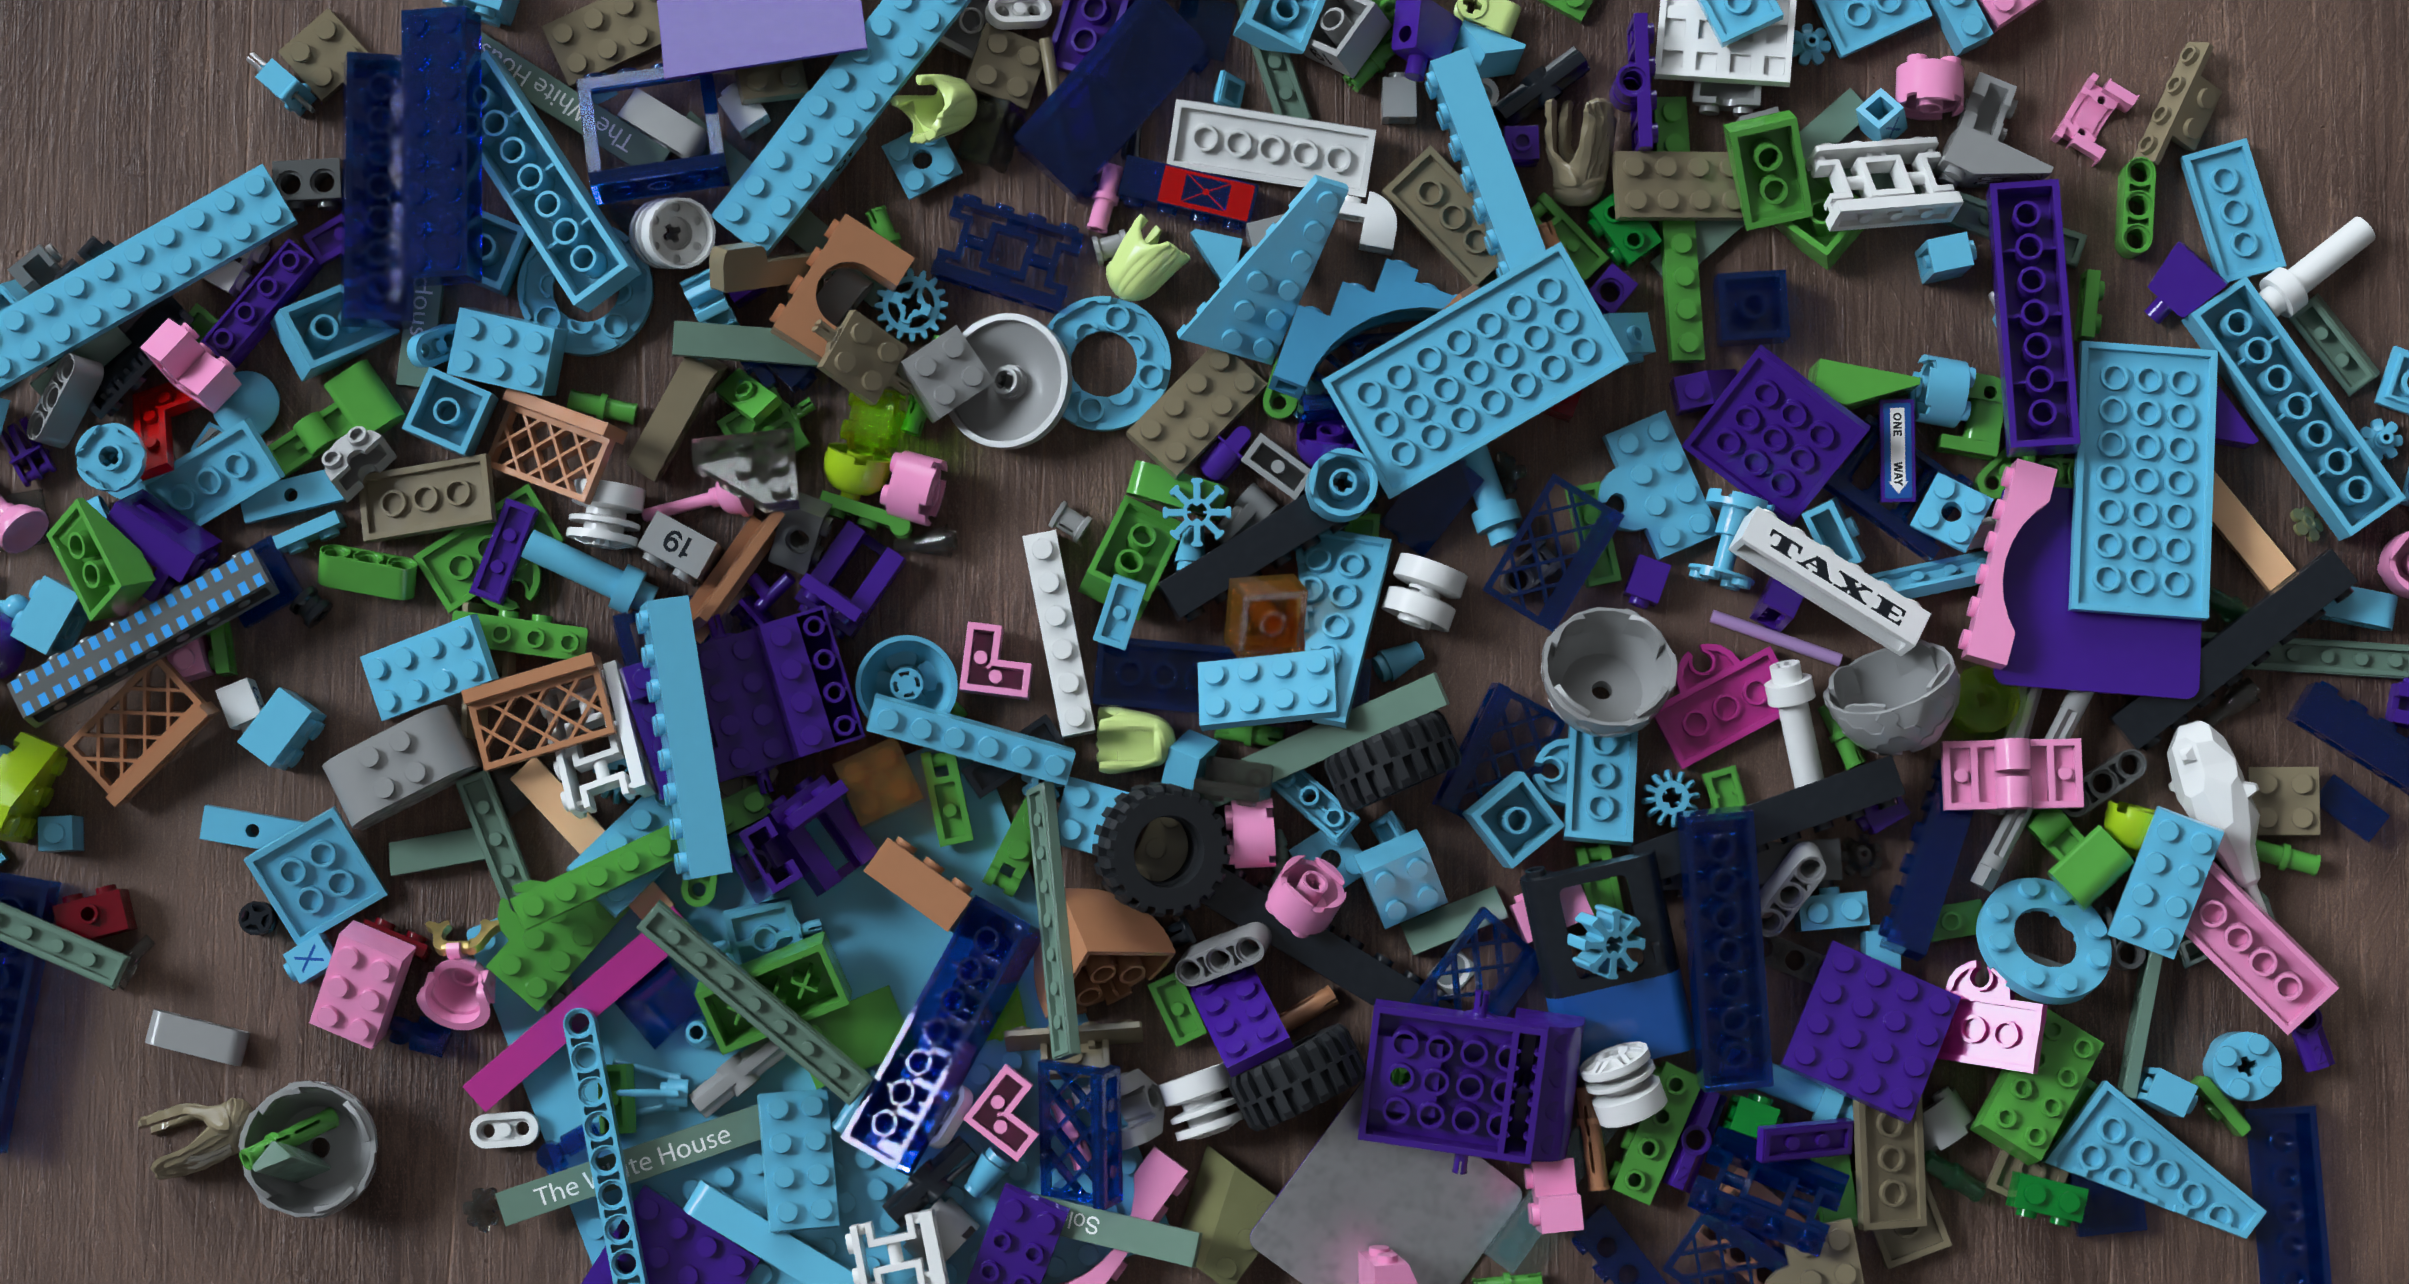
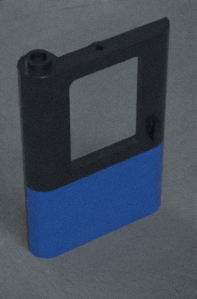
M1655 849L1555 872L1546 870L1545 866H1535L1526 869L1525 875L1520 877V884L1548 1011L1586 1017L1579 1067L1590 1056L1603 1049L1627 1042L1646 1043L1651 1055L1650 1059L1693 1049L1696 1046V1040ZM1619 875L1625 876L1634 916L1641 923L1637 927L1638 934L1646 940L1645 949L1642 950L1643 962L1632 972L1625 969L1617 970V979H1607L1599 975L1581 978L1576 973L1575 964L1572 960L1571 946L1567 944L1568 932L1560 900V891L1566 887Z

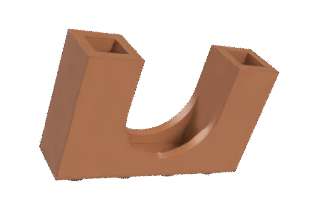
M846 213L841 221L834 218L824 234L829 239L823 249L816 246L806 262L811 267L804 278L798 274L787 291L793 295L786 306L780 303L769 319L775 323L770 331L772 334L818 363L825 354L827 341L815 332H812V327L815 326L814 324L817 320L821 319L834 330L838 328L830 323L819 310L816 300V289L820 279L833 270L850 268L866 274L894 292L915 259Z

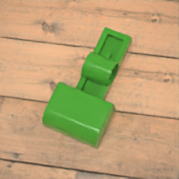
M367 359L357 362L324 384L334 403L320 412H313L305 416L293 426V430L267 446L284 472V479L329 450L338 439L346 435L353 427L362 426L366 430H373L382 435L406 419V414Z
M2034 809L2025 825V828L2058 861L2048 871L2047 875L2083 912L2134 866L2135 862L2130 855L2100 825L2084 837L2060 809Z

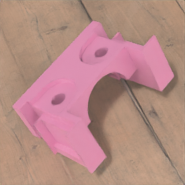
M2094 72L2086 80L2050 139L2054 143H2057L2062 138L2069 143L2065 149L2067 150L2071 146L2094 160L2091 167L2101 160L2106 149L2094 142L2108 117L2115 108L2123 113L2128 112L2140 96H2136L2111 81L2112 78L2102 88L2097 86L2095 82L2099 75Z

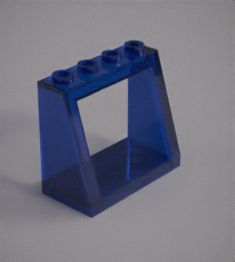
M657 63L652 65L651 69L637 71L636 68H623L618 70L617 74L604 75L603 73L595 72L586 74L582 79H576L588 177L597 205L731 186L713 73L665 80L663 63ZM700 79L711 154L602 170L592 95Z

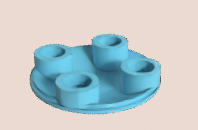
M253 371L233 373L242 385L213 414L218 425L226 431L250 417L262 436L273 425L278 416L281 400L280 394L273 383L262 374Z

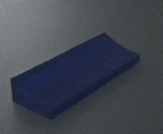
M2317 1105L2245 1109L2246 1121L2251 1126V1130L2247 1133L2253 1201L2267 1211L2255 1227L2260 1284H2333Z

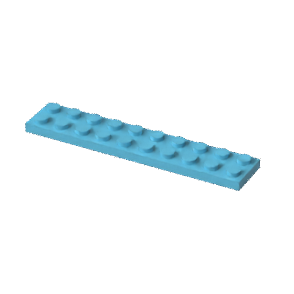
M882 0L864 23L868 50L842 53L837 56L711 214L712 218L742 242L763 246L768 256L889 105L892 97L897 95L972 0Z
M263 164L255 167L1 310L0 392L297 225V220Z

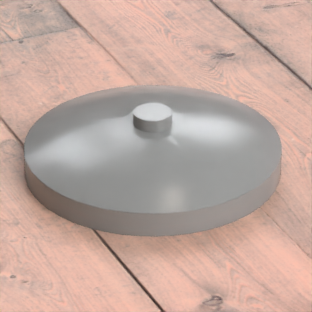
M1002 313L977 321L962 334L995 382L948 414L964 435L979 444L1005 450L1031 445L1046 436L1057 425L1069 403L1073 375L1067 350L1059 337L1049 327L1025 315Z

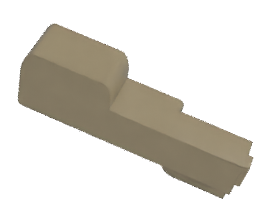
M750 242L714 246L711 249L709 258L710 287L721 292L731 293L787 285L788 291L798 274L804 278L811 267L806 262L812 252L767 256L763 246ZM831 272L823 276L818 282L816 296L824 287V279L831 278ZM787 292L788 299L790 300L793 295Z

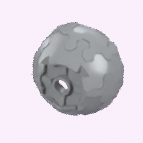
M1596 607L1574 614L1547 637L1541 654V678L1553 710L1572 728L1594 737H1622L1643 729L1650 724V721L1662 709L1676 686V655L1670 649L1661 631L1648 620L1641 617L1638 612L1630 609ZM1603 687L1608 690L1610 697L1598 699L1593 695L1592 689Z
M1919 639L1916 646L1901 657L1885 647L1855 659L1849 665L1838 667L1829 678V685L1823 692V698L1832 718L1842 729L1841 732L1852 742L1865 750L1881 756L1902 755L1903 751L1910 750L1911 752H1916L1928 746L1930 747L1939 740L1959 704L1961 691L1960 674H1958L1952 655L1945 647Z
M296 1081L288 1083L286 1087L268 1096L253 1112L249 1113L240 1134L239 1151L264 1140L265 1135L271 1132L279 1133L325 1110L327 1107L334 1109L339 1118V1126L337 1128L331 1129L297 1146V1148L313 1152L314 1141L319 1137L325 1138L330 1144V1151L325 1157L320 1158L331 1166L330 1170L294 1183L255 1172L253 1169L247 1170L243 1166L244 1176L263 1205L271 1210L280 1211L294 1217L316 1219L341 1211L362 1195L376 1170L378 1140L373 1118L357 1097L349 1091L328 1082Z

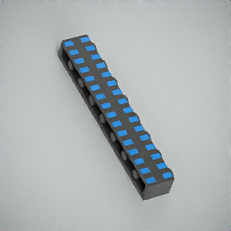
M253 548L248 551H240L234 554L230 561L221 566L205 570L194 581L186 585L176 586L167 596L158 601L142 605L138 612L131 616L113 621L102 632L84 637L75 647L66 652L50 656L46 663L39 667L21 672L7 686L23 719L34 728H38L280 592L263 559Z

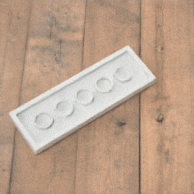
M1176 99L1166 165L1302 188L1307 185L1314 175H1319L1347 184L1349 188L1347 195L1366 197L1376 129Z

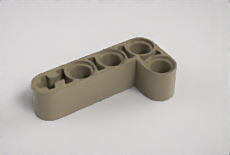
M685 357L627 460V465L657 483L668 469L708 395L714 393V390L723 383L728 374L729 367L716 359Z

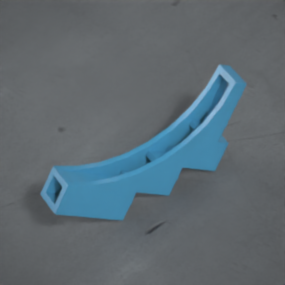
M1387 258L1380 272L1374 292L1368 291L1366 287L1358 283L1342 282L1330 316L1323 314L1316 307L1298 305L1268 388L1300 400L1314 372L1325 358L1344 342L1366 330L1389 323L1424 321L1444 309L1458 294L1451 295L1442 292L1430 283L1415 282L1418 269L1411 267L1405 261Z

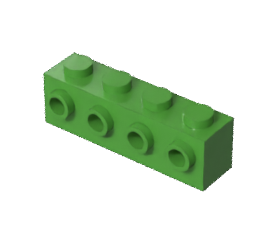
M1662 1061L1660 1067L1655 1065L1656 1069L1652 1074L1659 1076L1668 1102L1656 1114L1637 1122L1633 1130L1629 1128L1626 1130L1620 1147L1624 1149L1619 1162L1614 1160L1608 1171L1611 1189L1649 1206L1704 1081V1078L1665 1061Z

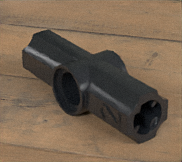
M1573 46L1546 67L1540 66L1520 82L1519 87L1505 95L1500 101H1497L1493 105V110L1504 126H1516L1539 109L1541 111L1545 109V102L1553 98L1557 100L1564 93L1563 90L1585 76L1591 68L1583 54Z
M959 1135L933 1160L930 1158L908 1178L909 1182L895 1192L882 1207L902 1228L906 1225V1214L920 1212L928 1203L931 1205L953 1185L952 1181L968 1169L979 1156Z

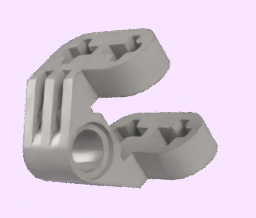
M1139 1069L1090 1084L1071 1093L1078 1110L1117 1098L1123 1118L1128 1123V1126L1106 1133L1090 1141L1096 1158L1133 1148L1163 1133L1165 1103L1160 1088Z

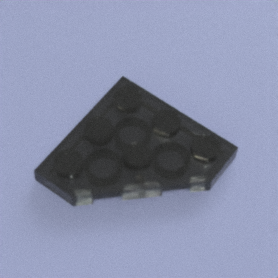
M794 428L692 439L694 472L704 478L709 476L719 482L721 488L738 498L744 496L755 503L756 508L765 513L800 509Z

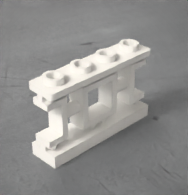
M1917 136L1910 139L1896 140L1888 138L1881 141H1853L1841 144L1823 143L1815 146L1805 165L1807 170L1811 171L1813 178L1828 177L1834 193L1829 194L1823 205L1825 211L1830 212L1825 220L1829 232L1952 222L1964 201L1960 191H1954L1953 184L1937 185L1931 169H1935L1942 157L1940 151H1935L1939 144L1937 137L1923 138ZM1904 164H1912L1914 172H1907ZM1851 168L1853 176L1846 177L1843 169ZM1889 172L1895 188L1876 190L1870 174ZM1919 185L1922 194H1915L1913 186ZM1851 190H1859L1861 198L1853 199L1854 196Z
M616 660L603 664L604 670H601L607 695L611 697L614 709L612 714L617 729V734L608 736L611 748L584 757L581 744L555 752L557 760L553 761V767L557 778L560 781L562 780L564 789L560 794L562 804L567 812L570 811L579 819L587 817V812L591 814L597 812L595 795L621 787L622 795L628 800L635 799V796L639 794L644 798L657 794L619 669L623 666ZM595 686L575 694L590 701L597 688ZM558 688L549 690L542 703L557 711L567 693ZM572 697L565 711L580 707L582 715L587 704ZM540 706V711L543 717L547 718L549 726L555 714ZM593 708L583 726L590 730L603 725L606 726L603 713H595ZM560 718L551 736L559 741L566 740L570 737L575 726L569 722L564 723V719ZM548 739L549 744L555 743ZM625 758L629 775L624 771L610 775L608 764ZM576 769L581 773L595 769L597 780L579 786Z
M935 1208L906 1214L905 1220L908 1232L876 1238L873 1221L850 1226V1233L845 1234L849 1255L855 1254L857 1268L852 1269L854 1284H885L883 1274L914 1267L918 1284H950ZM917 1223H920L928 1271H925L922 1257L904 1261L900 1241L918 1237ZM866 1234L868 1248L887 1244L890 1264L873 1268L874 1282H871L862 1236Z

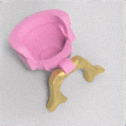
M448 920L441 923L426 922L425 925L428 931L433 934V945L436 952L441 956L447 955L448 960L441 962L435 967L434 972H428L425 984L419 989L420 991L416 997L422 1012L435 1023L454 1030H473L483 1026L490 1017V1003H495L496 976L477 961V958L472 959L468 955H474L483 950L490 939L501 931L498 920H481L479 934L468 941L445 940L446 936L452 931V926Z

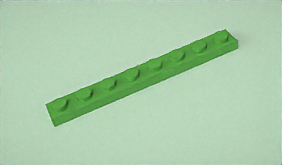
M1657 97V109L1653 110L1652 123L1658 124L1659 135L1654 151L1690 152L1686 97ZM1659 221L1660 238L1663 240L1660 247L1669 363H1702L1705 360L1695 221Z
M757 783L721 800L727 836L761 821L764 816L770 813L767 806L772 803L768 792L760 795ZM666 825L511 898L510 902L524 931L526 932L674 862V854L679 853L677 839L671 840L669 825Z

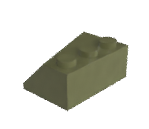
M1208 1144L1181 1228L1203 1233L1196 1267L1218 1284H1236L1259 1253L1250 1243V1233L1277 1195Z

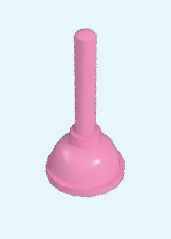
M734 464L730 466L729 470L719 476L716 486L709 488L707 493L645 508L641 514L643 520L649 522L653 519L656 511L672 516L712 505L713 508L721 506L729 514L749 517L754 513V496L744 468L740 464Z
M0 495V546L8 553L26 551L34 546L46 533L49 524L48 516L40 508L26 504L14 505L13 503H8Z

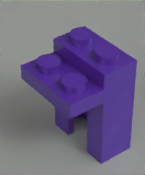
M144 489L115 502L106 518L141 550L147 562L157 567L154 573L155 582L142 595L150 602H156L167 596L176 586L188 584L192 577L197 578L203 570L213 568L220 557V553L217 550L222 540Z
M848 520L811 575L806 572L798 583L802 587L794 598L801 604L798 610L804 612L825 605L833 634L843 640L845 635L854 639L907 561L889 547H885L866 534L863 529ZM864 544L881 557L850 600L834 589L833 585L860 546Z
M824 775L815 781L809 776L794 787L797 794L788 800L784 795L767 806L770 813L762 818L769 817L778 833L775 839L790 860H794L803 878L817 897L872 859L878 851L840 798V796L849 791L841 779L831 785ZM815 818L820 821L848 861L837 871L804 827Z
M769 817L743 830L728 841L731 862L755 903L762 902L803 877L794 860H790L775 839L778 833Z

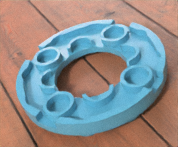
M612 227L642 274L619 290L615 306L604 317L596 321L580 322L568 318L560 311L554 300L553 286L556 278L535 245L529 250L522 263L518 277L517 293L523 317L526 320L569 329L564 351L566 354L591 357L612 352L635 337L650 314L654 298V280L651 268L648 264L643 263L634 253L629 237Z
M1111 296L1089 297L1070 304L1061 310L1048 324L1047 327L1059 337L1065 346L1070 362L1077 344L1086 336L1097 332H1111L1125 338L1134 349L1137 358L1136 374L1131 384L1121 393L1109 397L1094 396L1083 391L1073 378L1070 400L1062 416L1068 422L1092 431L1107 432L1121 430L1134 425L1166 392L1171 375L1169 344L1158 322L1139 305L1122 299L1111 298Z
M2020 878L2009 881L1998 887L1989 896L1979 912L1976 923V937L1984 961L1990 970L1995 968L2007 981L2005 985L2027 999L2052 1005L2077 1002L2098 987L2105 978L2111 964V940L2109 935H2107V927L2097 911L2090 906L2083 912L2054 881L2041 878ZM2031 911H2043L2049 913L2050 917L2056 916L2059 918L2061 925L2074 935L2073 941H2075L2077 947L2075 958L2072 962L2062 967H2047L2034 962L2026 956L2017 944L2014 934L2015 922L2018 917Z

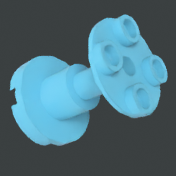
M119 423L96 425L88 429L79 439L75 450L77 470L81 478L90 486L106 491L118 499H123L139 491L136 484L142 481L141 476L146 468L147 452L140 436L132 429Z
M1710 488L1708 489L1705 503L1720 511L1715 534L1721 536L1713 566L1690 563L1688 565L1690 570L1688 577L1708 582L1709 579L1720 580V587L1733 591H1740V588L1750 590L1755 581L1745 575L1733 572L1737 555L1729 551L1728 548L1746 515L1757 506L1772 512L1775 506L1773 504L1768 505V501L1742 492L1732 491V494L1722 496V489Z

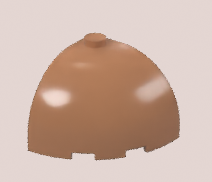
M1065 888L1077 1015L1087 1013V1006L1104 1000L1107 1005H1110L1133 993L1131 989L1133 985L1145 977L1148 980L1153 979L1175 955L1176 951L1167 933L1152 915L1139 912L1122 904L1115 899L1113 893L1108 891ZM1039 929L1034 950V980L1038 1000L1047 1019L1048 1011Z

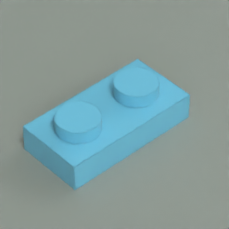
M334 510L272 538L277 550L294 555L308 549L307 543L320 538L323 542L339 536V530L347 527L343 515Z
M1114 574L1095 630L1094 641L1126 650L1147 584Z

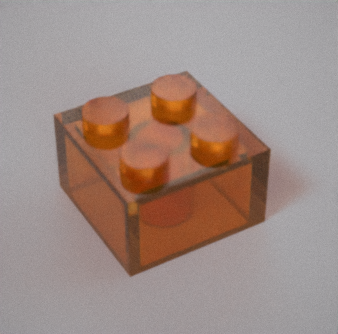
M1294 574L1229 578L1224 631L1225 643L1237 658L1301 652L1308 590Z
M889 738L833 764L839 780L841 779L849 790L846 792V796L862 828H867L926 801L898 739Z

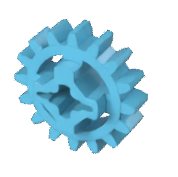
M908 269L907 276L903 277L896 287L897 289L905 284H913L908 291L899 293L897 291L892 292L889 289L886 291L877 290L876 295L883 299V302L875 303V309L883 310V314L877 317L878 323L887 321L888 325L885 331L890 333L896 330L898 341L903 338L904 334L909 335L910 343H914L915 335L918 334L925 341L928 339L927 330L930 329L935 333L939 331L935 323L936 320L945 322L946 316L940 313V309L948 308V302L940 301L939 299L946 293L945 289L936 290L934 287L938 279L935 277L928 282L925 280L926 271L924 270L920 273L919 277L914 276L913 269ZM924 289L931 294L934 307L925 302L923 297ZM915 292H918L916 299L920 310L914 309L911 314L909 313L908 318L905 319L906 306L902 303L903 301L909 302L914 297ZM888 304L897 308L900 315L898 323L892 318ZM920 318L928 319L925 324L919 327L909 328L915 320Z

